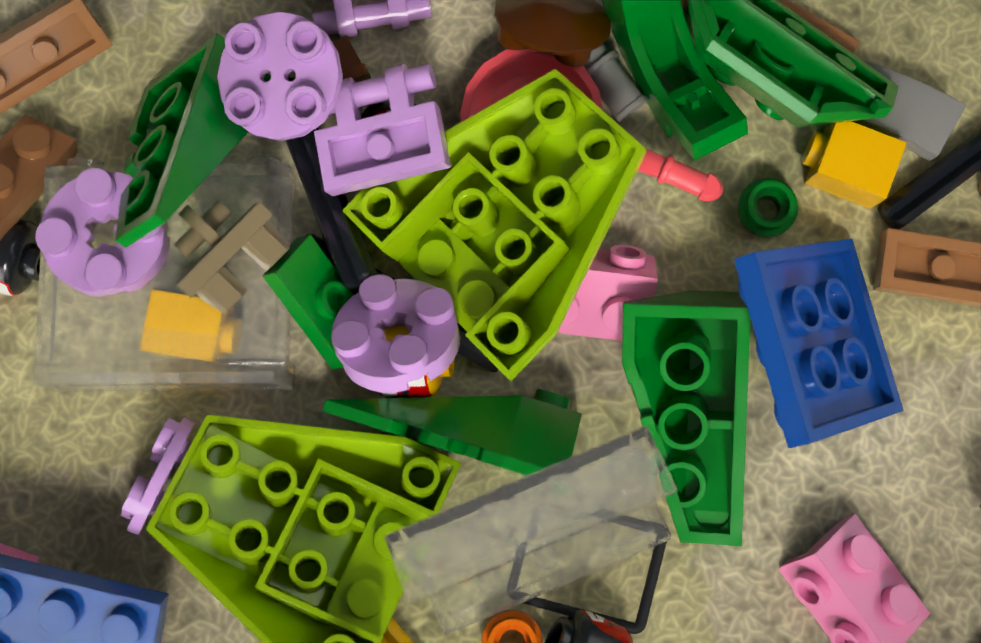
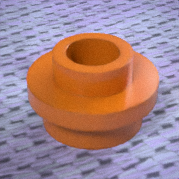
M505 610L494 615L487 622L482 633V643H500L501 636L508 630L519 631L524 637V643H543L542 632L537 622L530 615L519 610Z

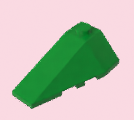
M219 33L213 35L152 82L143 92L130 126L128 137L129 141L138 146V150L125 160L124 171L132 176L133 179L121 194L115 241L125 248L165 223L246 134L250 133L242 126L229 120L225 113L224 104L221 101L217 76L221 55L225 49V38ZM266 73L264 81L268 82L271 79V75Z
M683 291L629 300L623 303L622 366L628 384H631L641 414L640 421L645 436L649 439L657 463L659 479L679 540L683 543L742 546L751 318L748 307L743 302L739 292Z
M542 389L536 390L534 399L523 395L326 399L322 412L417 440L418 442L449 452L468 456L481 462L564 487L582 416L581 413L569 410L572 399Z

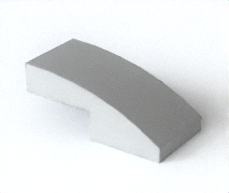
M864 61L899 87L894 107L886 117L852 122L907 142L905 148L928 161L936 158L940 154L966 104L904 74Z

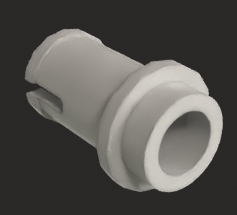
M602 44L591 51L589 61L583 66L599 88L601 99L614 114L616 121L620 123L648 101V98L640 92L616 60L620 56L617 50L610 52L605 44Z

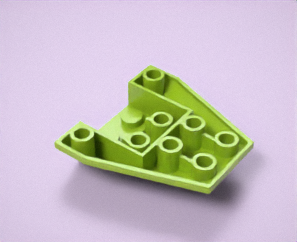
M556 69L445 131L451 168L362 189L342 210L381 251L396 260L415 280L442 288L451 295L457 322L467 331L465 336L511 381L557 335L647 153L644 146Z
M206 415L146 530L262 643H381L462 463L406 437Z

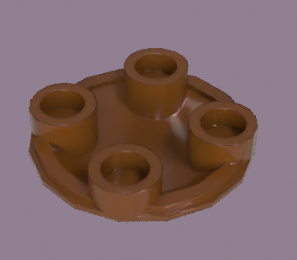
M595 0L496 1L494 17L499 25L497 40L502 46L510 50H525L529 48L536 52L552 54L557 61L567 66L575 67L587 64L590 59L591 50L600 47L611 33V20L605 13L604 7Z

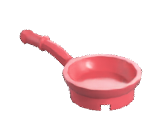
M529 48L525 50L506 49L484 62L465 88L460 118L461 122L554 69L558 70L599 108L603 110L599 88L583 65L567 66L557 61L552 54L536 52ZM646 149L647 153L638 172L657 178V182L660 184L665 182L698 196V200L704 202L717 200L723 194V184L713 173L706 174L676 161L673 155L665 157Z

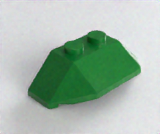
M687 0L698 58L707 64V68L718 81L728 86L737 85L753 96L757 106L771 118L776 120L785 119L797 128L884 118L893 109L899 87L897 84L778 0Z

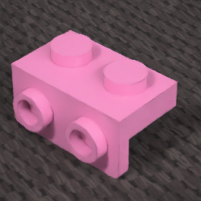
M615 245L610 250L599 248L558 333L622 341L624 301L655 296L658 281L655 257L646 254L644 250L630 245Z
M856 513L836 523L807 553L787 560L780 567V572L792 587L795 596L808 608L830 638L831 643H905L930 614L929 610Z

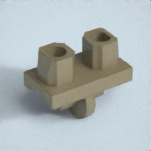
M219 200L202 217L188 205L178 213L191 228L174 246L186 258H189L204 241L211 246L176 282V285L190 298L197 294L204 302L225 314L241 299L248 289L224 265L242 249L264 271H267L288 251L289 246L279 231L268 221L273 214L260 201L254 203L222 237L215 230L232 212Z

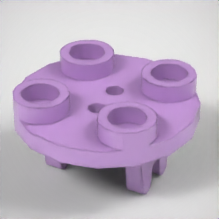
M274 12L254 17L248 23H238L229 30L225 38V49L221 55L217 78L221 101L224 104L225 113L229 120L242 126L255 136L285 141L303 137L325 122L338 102L343 75L339 52L324 30L301 15ZM295 71V79L289 82L288 75ZM271 72V79L265 82V74Z
M183 417L181 423L171 418L167 419L151 451L152 455L149 460L158 464L151 480L139 475L121 509V516L131 520L127 531L139 535L149 515H154L165 494V491L162 489L173 467L179 468L191 445L187 439L195 425V421Z

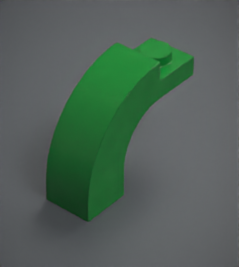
M602 0L605 13L611 20V30L619 51L641 93L648 98L647 104L657 123L668 138L675 135L695 161L748 134L747 117L717 82L705 63L698 58L696 46L685 21L681 0Z

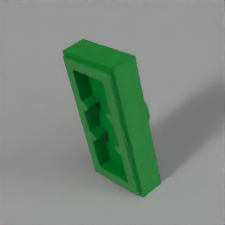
M311 234L297 237L289 245L288 251L262 277L331 369L344 368L337 358L331 335L333 323L338 312L354 294L343 286L336 269Z

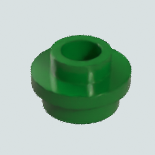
M761 178L750 183L741 193L737 203L738 217L742 225L750 233L763 238L776 237L786 232L795 222L798 214V201L795 193L786 183L774 178ZM767 198L776 204L777 214L774 218L766 219L758 213L757 203L760 199Z

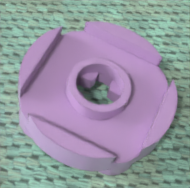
M90 168L83 171L76 179L65 184L52 197L43 213L42 222L36 230L35 240L37 246L43 251L46 263L51 271L61 281L86 295L106 297L105 295H114L122 291L130 293L138 290L157 275L167 259L170 247V237L167 235V221L127 248L119 243L111 246L103 242L97 249L92 245L95 238L92 232L99 223L105 224L110 219L118 221L121 194L133 179L129 175L120 172H106L100 168ZM116 223V225H115V227H114V229H113L115 233H116L117 223Z
M381 274L371 276L360 284L359 293L352 296L338 312L333 323L331 335L337 358L343 364L344 370L350 379L363 388L383 393H397L410 390L409 381L418 380L427 374L429 382L440 376L451 365L460 346V333L451 295L446 290L419 280H393L390 276ZM393 326H406V330L410 333L408 335L398 334L393 341H386L384 330Z

